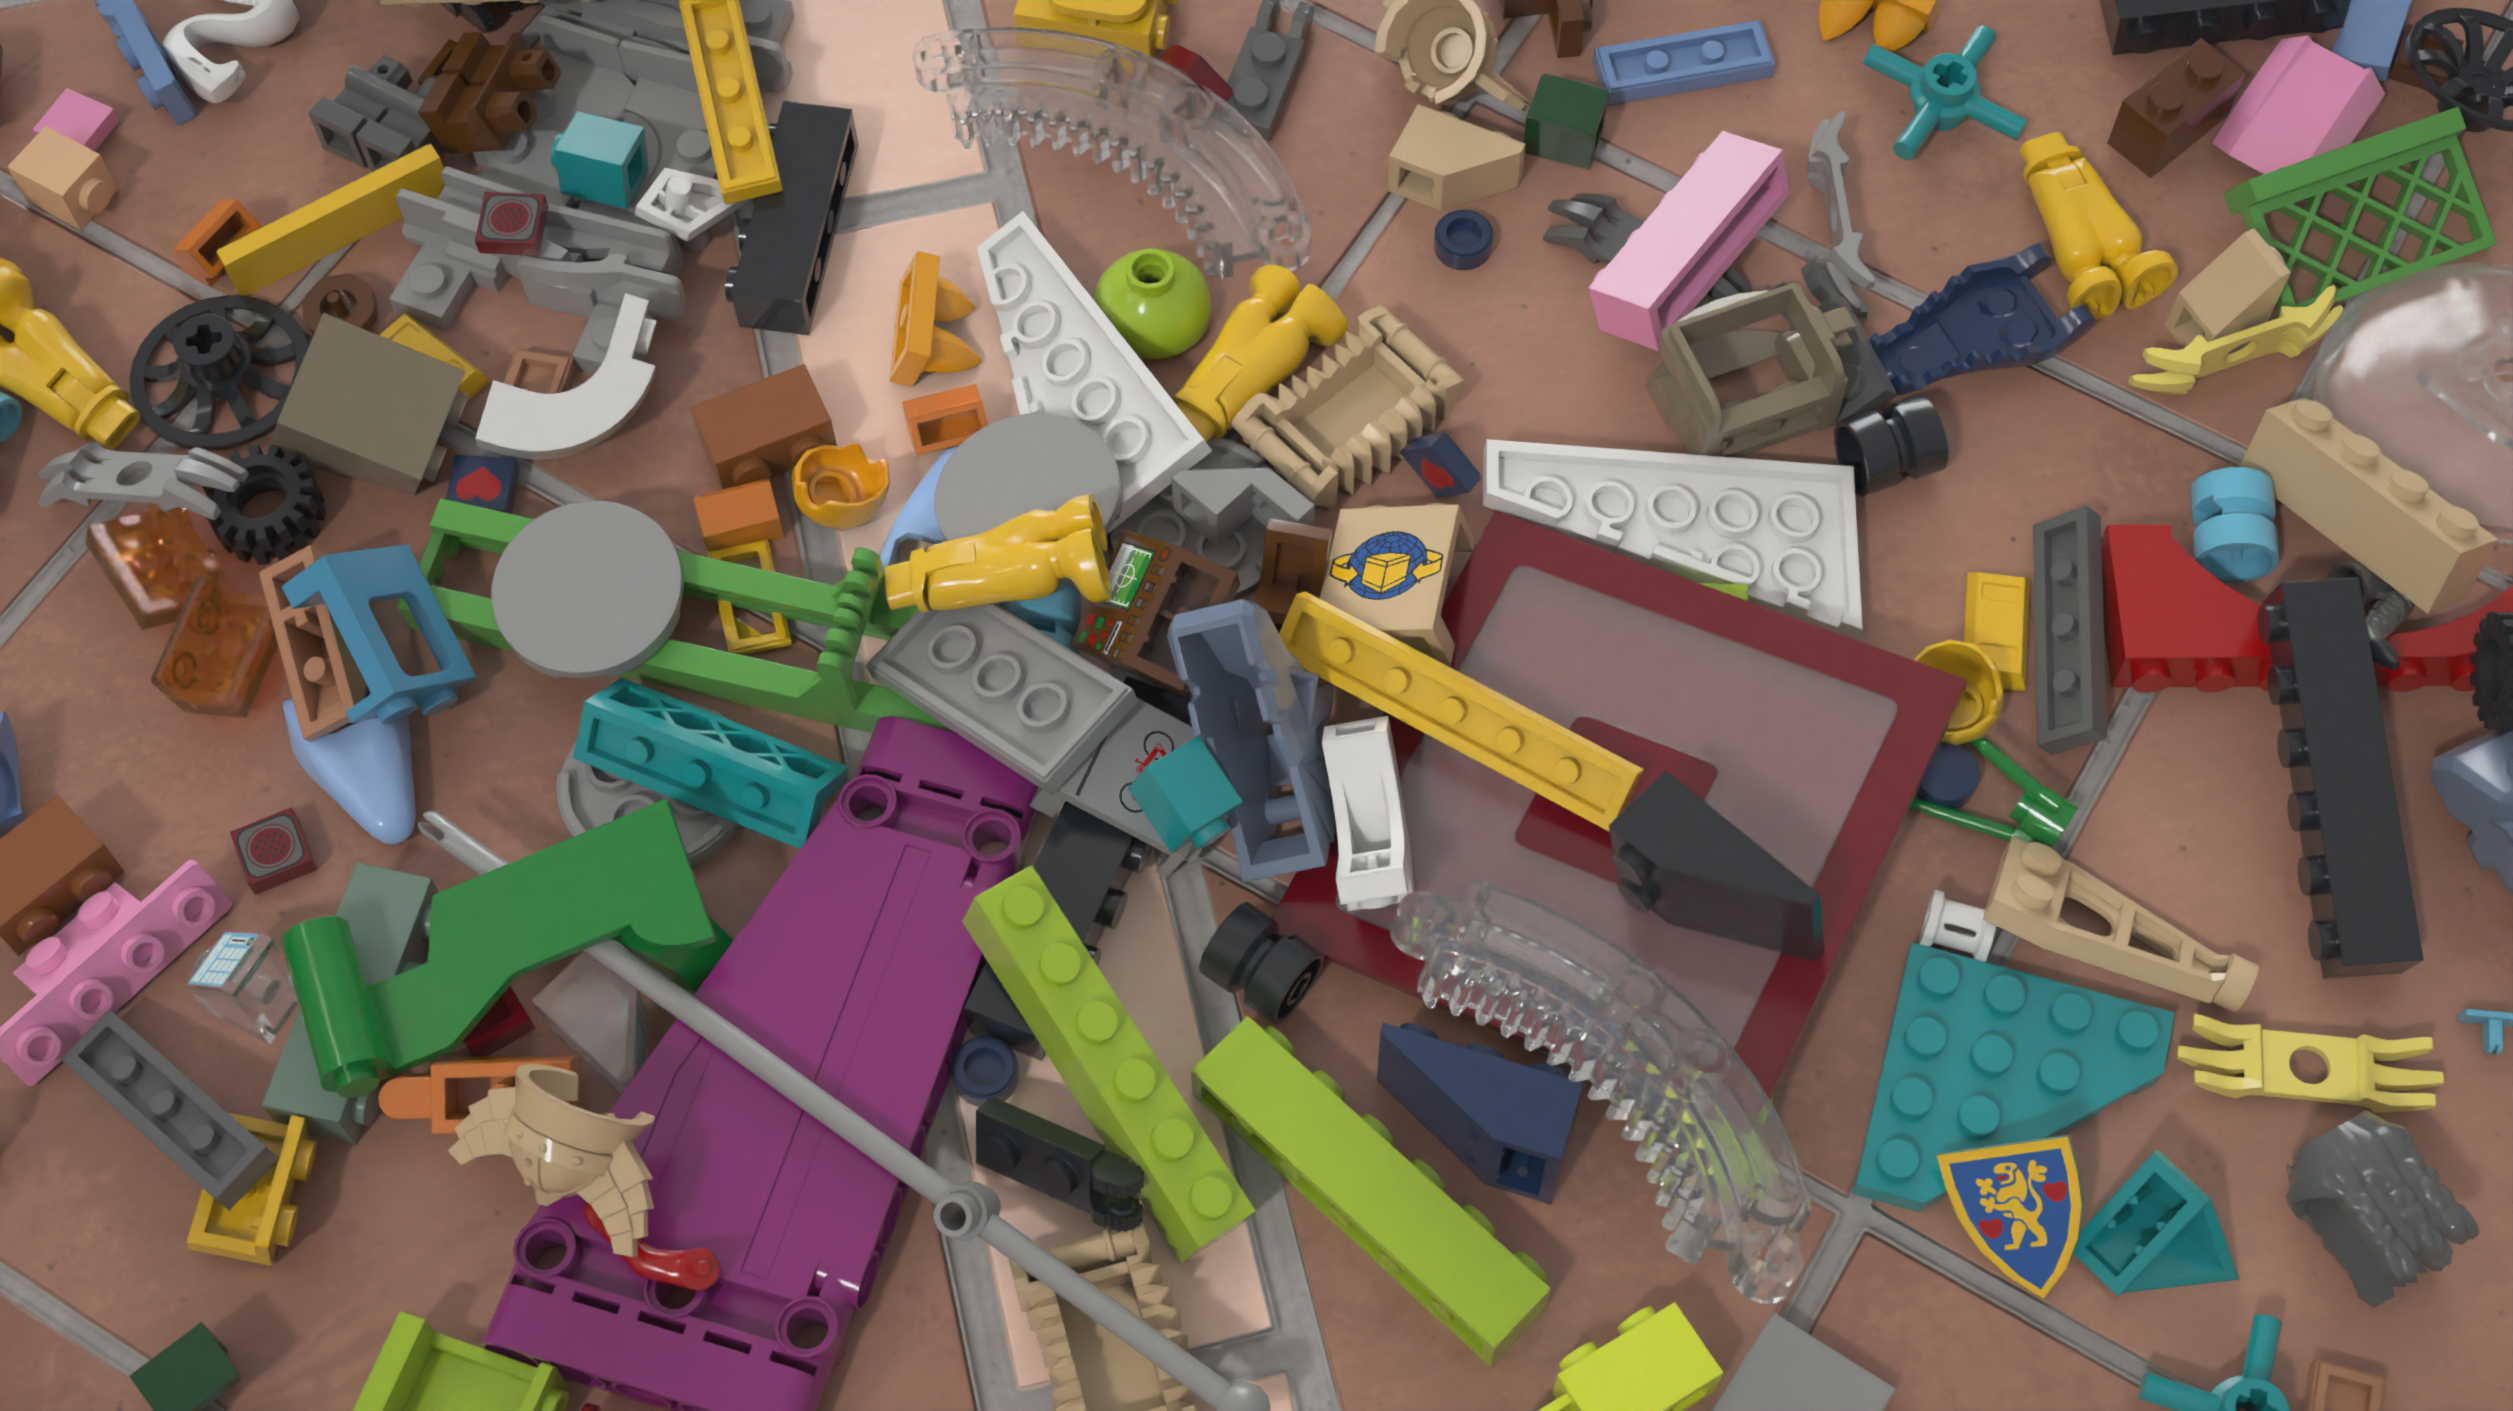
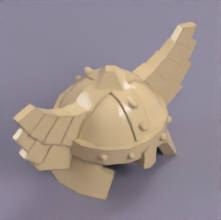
M1384 0L1382 2L1387 10L1377 29L1375 54L1390 61L1399 60L1404 80L1407 81L1404 86L1409 91L1420 96L1423 94L1429 97L1430 102L1435 101V104L1443 101L1456 103L1457 100L1472 95L1481 87L1502 103L1505 101L1520 112L1528 113L1532 102L1527 100L1524 95L1515 90L1512 85L1493 70L1497 59V35L1489 14L1484 12L1474 0Z
M539 1064L517 1066L515 1087L487 1090L488 1097L468 1106L470 1114L455 1127L459 1140L448 1150L460 1165H468L478 1158L496 1154L513 1157L517 1169L524 1178L525 1185L533 1187L537 1204L549 1206L563 1197L568 1198L580 1195L586 1202L591 1204L600 1220H602L610 1236L613 1253L638 1257L637 1239L648 1236V1211L654 1209L648 1185V1181L652 1180L653 1177L636 1150L634 1143L652 1125L655 1120L654 1115L641 1111L631 1120L616 1118L614 1113L596 1114L573 1106L565 1101H578L577 1073Z

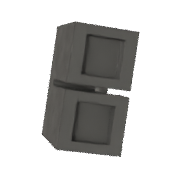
M383 55L367 72L351 65L345 76L344 90L334 101L322 97L308 113L323 149L363 168L369 166L372 172L425 145L431 144L438 155L444 150L417 113L434 85L436 78H427L415 93L407 91V88L413 82L408 69L401 62L386 55Z

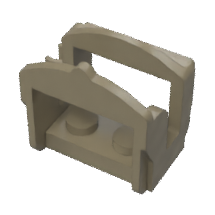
M1791 283L1770 291L1746 292L1720 298L1694 309L1676 323L1662 330L1659 352L1664 361L1648 377L1647 389L1662 418L1678 434L1688 454L1737 458L1815 430L1829 428L1830 425L1837 422L1848 383L1837 350L1852 344L1847 331L1854 330L1857 326L1846 307L1837 308L1822 314L1819 308L1811 305L1804 290L1797 283ZM1787 312L1797 332L1795 330L1781 333L1755 329H1734ZM1776 357L1788 382L1778 385L1769 394L1746 402L1733 400L1720 406L1708 382L1709 379Z

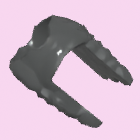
M2364 1110L2363 1113L2358 1114L2344 1124L2334 1127L2326 1134L2311 1139L2299 1150L2297 1162L2292 1167L2289 1164L2286 1165L2289 1181L2286 1200L2290 1209L2298 1219L2306 1221L2312 1227V1230L2321 1236L2325 1250L2333 1255L2338 1263L2348 1272V1276L2352 1280L2359 1298L2372 1307H2376L2384 1303L2385 1300L2394 1297L2393 1286L2406 1287V1283H2417L2416 1273L2428 1272L2426 1267L2431 1271H2442L2445 1266L2452 1263L2451 1256L2453 1252L2445 1238L2452 1243L2463 1245L2468 1239L2473 1240L2479 1234L2478 1225L2472 1215L2463 1205L2455 1201L2451 1189L2439 1182L2437 1171L2424 1163L2423 1156L2415 1150L2414 1141L2405 1127L2389 1123L2367 1110Z

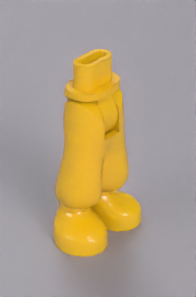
M2061 132L2046 134L2022 144L2019 152L2026 163L2023 177L2030 187L2033 198L2047 227L2060 273L2066 280L2071 282L2066 296L2067 304L2071 310L2080 305H2085L2097 320L2102 319L2116 311L2120 300H2122L2127 310H2134L2160 296L2174 283L2178 276V267L2171 255L2159 250L2142 253L2143 239L2138 226L2116 201L2085 157L2083 158V154L2078 146H2069Z
M1265 265L1253 274L1249 282L1251 298L1241 301L1234 308L1213 347L1190 375L1182 389L1172 398L1206 443L1211 437L1221 439L1227 429L1232 428L1231 422L1253 396L1258 392L1268 394L1303 364L1308 353V340L1320 346L1332 347L1334 344L1340 343L1345 337V331L1348 332L1349 330L1347 318L1338 305L1314 284H1307L1300 292L1299 281L1289 269L1277 265Z
M1 267L0 325L11 330L15 334L14 342L10 343L0 333V387L28 401L61 425L75 432L85 441L95 439L106 449H115L140 420V413L127 403L128 393L117 386L111 377L77 344L63 324L52 313L39 308L35 309L32 287L27 277L12 267Z
M1091 493L1076 496L1056 511L1036 509L1017 516L989 531L933 545L927 549V552L924 551L923 547L912 551L910 561L885 567V590L890 609L896 610L917 605L920 612L925 613L930 612L931 608L933 610L947 611L1000 602L1035 600L1053 595L1057 591L1060 579L1065 577L1071 579L1081 594L1090 602L1100 603L1111 600L1110 578L1103 555L1107 551V537L1098 502L1094 494Z

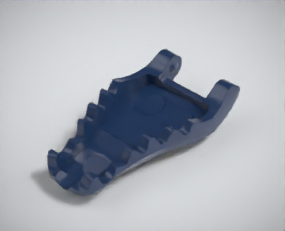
M2036 243L2006 258L1968 265L1958 276H1951L1940 293L1936 290L1931 292L1920 306H1916L1905 323L1896 325L1892 330L1881 336L1876 332L1870 337L1869 341L1897 392L1896 394L1904 395L1920 390L1933 382L1961 374L2031 366L2048 360L2082 337L2095 325L2097 319L2085 305L2075 307L2060 319H2057L2030 281L2044 271L2052 261V257L2044 245Z

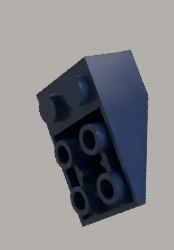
M1383 1023L1380 1031L1377 1082L1484 1184L1551 1205L1573 1132L1584 1083L1571 1080V1076L1566 1071L1553 1065L1538 1063L1528 1067L1505 1060L1501 1052L1487 1045L1470 1043L1462 1047L1439 1040L1435 1032L1417 1024L1405 1023L1401 1024L1400 1027Z

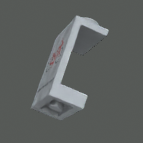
M1138 699V703L1052 796L1038 787L1030 807L1053 818L1066 801L1163 851L1164 855L1156 872L1168 878L1184 860L1193 864L1202 849L1198 850L1194 843L1191 842L1171 854L1128 788L1146 766L1196 738L1193 728ZM1201 738V740L1206 746L1205 739Z

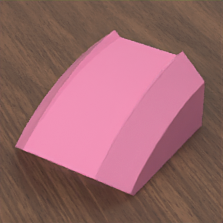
M2309 35L2281 39L2258 71L2220 129L2213 144L2231 157L2266 174L2358 142L2372 123L2385 96V92L2372 68L2364 69L2314 43Z

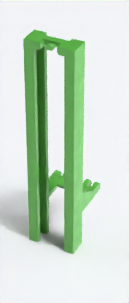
M442 498L439 499L430 522L432 533L419 567L457 640L513 652L496 623L490 598L432 586L433 582L441 584L446 571L441 563L442 558L455 559L461 546L502 555L515 535L534 519ZM867 548L855 549L851 560L853 570L848 571L846 577L836 585L676 550L683 568V595L716 603L724 600L731 602V606L770 615H772V612L786 616L788 619L831 628L828 630L824 641L827 652H821L817 662L818 672L668 639L644 663L624 674L618 675L868 733H873L878 719L889 716L956 733L889 688L852 680V668L862 636L889 641L919 610L917 605L896 610L890 609L885 590V572L880 556ZM400 599L397 607L410 629L420 631L404 599Z

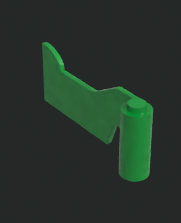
M664 799L432 895L428 962L374 985H370L365 981L349 923L341 917L323 916L303 921L284 933L281 938V944L321 1086L326 1091L338 1092L341 1097L353 1098L372 1092L379 1086L381 1080L453 1051L462 1043L513 981L524 974L630 930H633L645 943L667 950L696 948L713 943L717 939L670 803L667 799Z

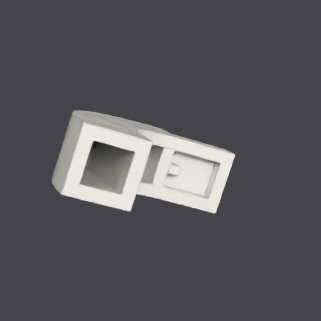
M625 293L606 357L597 372L580 386L561 393L544 394L493 380L475 438L477 448L520 459H555L567 457L592 448L621 429L642 404L655 374V365L634 359L635 353L647 356L656 327V320L646 318L649 300Z
M1389 716L1324 726L1322 747L1332 794L1338 837L1339 858L1336 884L1340 904H1347L1348 911L1381 908L1394 903L1414 900L1409 835Z

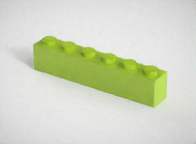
M1030 865L974 897L962 920L964 926L1107 1149L1128 1159L1129 1163L1135 1162V1165L1141 1166V1170L1144 1171V1187L1141 1189L1140 1194L1137 1193V1196L1180 1263H1184L1237 1229L1256 1210L1034 867Z
M1246 1016L1191 1070L1192 1094L1491 1368L1546 1310L1551 1288L1545 1283L1548 1279L1543 1269L1526 1253L1518 1250L1512 1254L1493 1236L1496 1234L1495 1228L1479 1210L1469 1204L1461 1208L1442 1190L1445 1188L1442 1179L1429 1165L1420 1159H1415L1411 1163L1392 1146L1395 1143L1393 1136L1379 1120L1370 1114H1365L1361 1118L1344 1103L1345 1095L1329 1075L1319 1069L1311 1073L1294 1058L1296 1055L1294 1047L1280 1031L1272 1026H1267L1263 1030L1249 1016Z

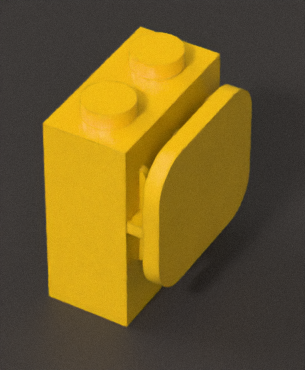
M1018 0L1014 11L1018 51L1151 71L1156 50H1165L1167 47L1171 22L1170 16L1166 15L1168 5L1177 6L1179 0Z

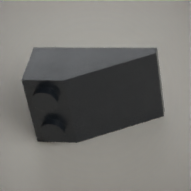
M1665 770L1609 825L1614 852L1612 860L1616 865L1619 879L1617 888L1625 900L1639 912L1646 914L1651 909L1667 924L1811 961H1816L1824 953L1821 895L1668 771Z

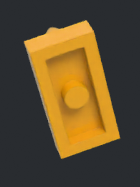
M1820 0L1818 17L1822 39L1828 41L1850 30L1864 17L1871 7L1876 10L1873 19L1875 43L1892 52L1904 47L1915 39L1921 30L1927 33L1930 32L1939 15V0Z
M917 250L900 280L890 372L891 382L913 387L922 371L934 373L960 372L970 369L982 361L979 355L965 341L951 332L934 325V321L946 322L956 320L968 315L975 309L969 297L959 287L938 275L940 256Z

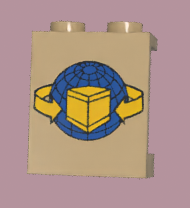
M1430 503L1425 506L1386 507L1373 505L1367 508L1340 509L1320 599L1446 666H1451L1455 643L1441 617L1442 606L1454 552H1473L1476 546V540L1460 505Z

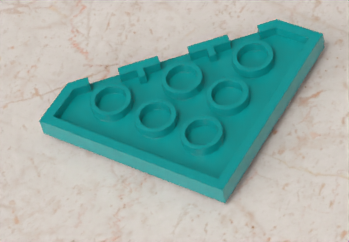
M1911 942L1905 959L1852 1194L1920 1212L1943 1199L1944 1195L1948 1194L1937 1159L1938 1153L2049 1138L2054 1135L2055 1137L2060 1136L2099 1115L2104 1108L2156 1084L2164 1073L2175 1013Z

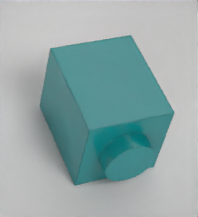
M577 111L566 131L557 134L551 149V164L557 168L560 193L627 209L649 171L644 127Z
M1199 737L1194 738L1146 766L1128 788L1171 854L1191 842L1200 850L1222 837L1231 829L1226 819L1243 802Z

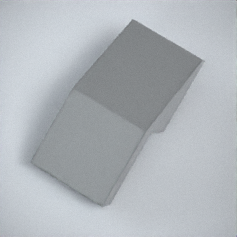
M1270 468L1180 470L1172 477L1173 510L1217 546L1225 541L1251 516H1254L1266 527L1270 518L1314 526L1315 505Z

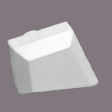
M664 168L636 205L635 215L688 242L751 199L725 205L718 179Z

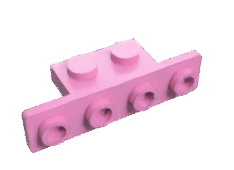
M188 860L142 902L116 882L106 891L91 896L82 904L77 916L55 936L46 938L36 944L28 953L25 962L13 972L35 997L0 1027V1059L26 1085H35L62 1061L61 1058L109 1009L114 1013L231 909L233 901L195 860Z

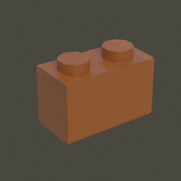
M805 364L690 407L699 439L721 489L765 478L771 479L793 470L806 450L824 444L837 446L831 418Z
M58 794L0 839V937L18 956L32 945H36L40 941L49 938L56 931L59 923L82 906L91 896L106 891L111 886L112 881L124 872L102 841Z

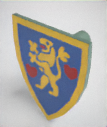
M2063 1135L1938 1153L1937 1159L1945 1188L1958 1220L1978 1249L2007 1277L2044 1299L2068 1268L2081 1233L2084 1198L2079 1165L2071 1136Z

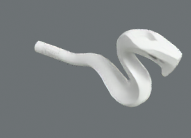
M220 0L252 9L238 14H202L183 20L174 26L162 42L163 52L179 78L195 94L217 104L228 99L246 78L245 72L241 70L242 66L236 60L225 64L212 63L197 51L198 48L205 43L212 42L253 48L266 47L283 40L292 34L300 20L299 12L293 0Z

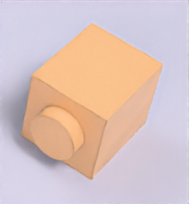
M47 126L33 138L7 167L28 203L79 230H82L97 213L103 211L109 204L111 197L118 191V187L100 154Z

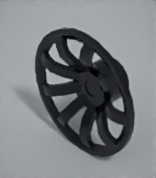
M2472 8L2440 9L2424 15L2415 23L2407 38L2406 54L2409 65L2417 79L2431 95L2438 99L2437 106L2439 112L2459 107L2467 128L2464 131L2484 132L2491 127L2513 132V120L2502 119L2504 109L2513 106V66L2506 71L2501 69L2513 49V21L2491 12ZM2457 22L2462 25L2465 31V53H2463L2462 47L2453 32L2442 26L2443 24ZM2480 25L2504 32L2503 37L2487 62L2482 60L2483 35ZM2424 36H2430L2438 40L2448 55L2439 50H2421V42ZM2425 65L2440 66L2447 72L2448 82L2440 87L2430 76Z
M233 295L206 298L186 305L170 314L154 327L144 339L132 362L129 379L131 398L146 425L168 442L184 448L193 449L198 447L204 450H225L245 445L267 435L275 429L309 348L308 340L296 320L283 309L268 301L249 296ZM227 309H244L260 314L250 327L239 332L234 331L228 321ZM275 322L286 331L292 341L290 344L277 349L259 348L252 345L263 339ZM165 337L173 345L178 358L175 362L164 366L148 365L154 350ZM296 359L295 373L291 385L275 382L261 374L251 365H282ZM179 378L177 386L170 396L160 404L151 406L146 394L145 381L153 383L169 382ZM243 381L258 392L280 402L272 411L258 421H255L237 384ZM194 390H196V419L190 432L174 427L165 421V419L179 412L191 398ZM222 391L241 429L226 433L209 434L214 419L216 393Z

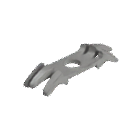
M1840 111L1830 123L1829 119H1823L1813 136L1807 164V172H1809L1807 179L1811 187L1818 188L1822 192L1826 206L1833 250L1828 256L1831 262H1826L1825 270L1832 278L1831 280L1840 295L1848 299L1855 314L1860 318H1867V306L1853 289L1851 281L1866 289L1874 288L1875 279L1857 254L1863 234L1852 232L1843 183L1844 170L1850 158L1837 141L1845 121V111Z
M94 441L74 452L54 458L38 474L40 479H52L44 487L38 504L40 507H47L60 499L71 500L89 507L92 499L155 503L164 512H168L173 508L183 507L206 518L216 520L221 513L218 505L187 485L207 486L227 492H235L240 486L239 482H244L249 473L241 466L198 447L188 451L189 455L108 450L97 441ZM143 468L152 469L151 473L143 481L130 486L121 485L123 479L130 473ZM73 478L81 480L84 483L77 482Z

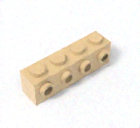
M2305 397L2266 409L2239 466L2260 470L2270 476L2274 483L2275 498L2427 614L2466 599L2498 541V538L2479 525L2477 518L2472 513L2448 503L2429 489V485L2424 478L2414 472L2403 470L2380 453L2379 447L2372 440L2354 434L2332 418V413L2327 407Z

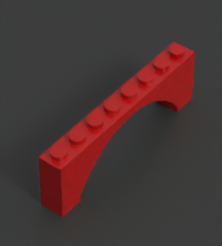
M2170 524L2107 525L2101 538L2104 637L2111 687H2132L2134 690L2143 693L2158 692L2167 687H2196L2203 692H2220L2231 687H2260L2268 692V672L2273 665L2269 643L2262 642L2258 631L2257 619L2261 605L2230 588L2197 563L2172 538ZM2513 585L2492 602L2459 619L2440 626L2413 632L2392 633L2386 640L2397 652L2400 665L2396 670H2392L2373 662L2377 686H2388L2390 690L2397 692L2412 691L2423 686H2451L2457 691H2475V686H2470V675L2474 674L2475 665L2470 664L2471 652H2476L2477 650L2473 643L2475 633H2481L2479 623L2482 619H2486V614L2490 612H2513Z

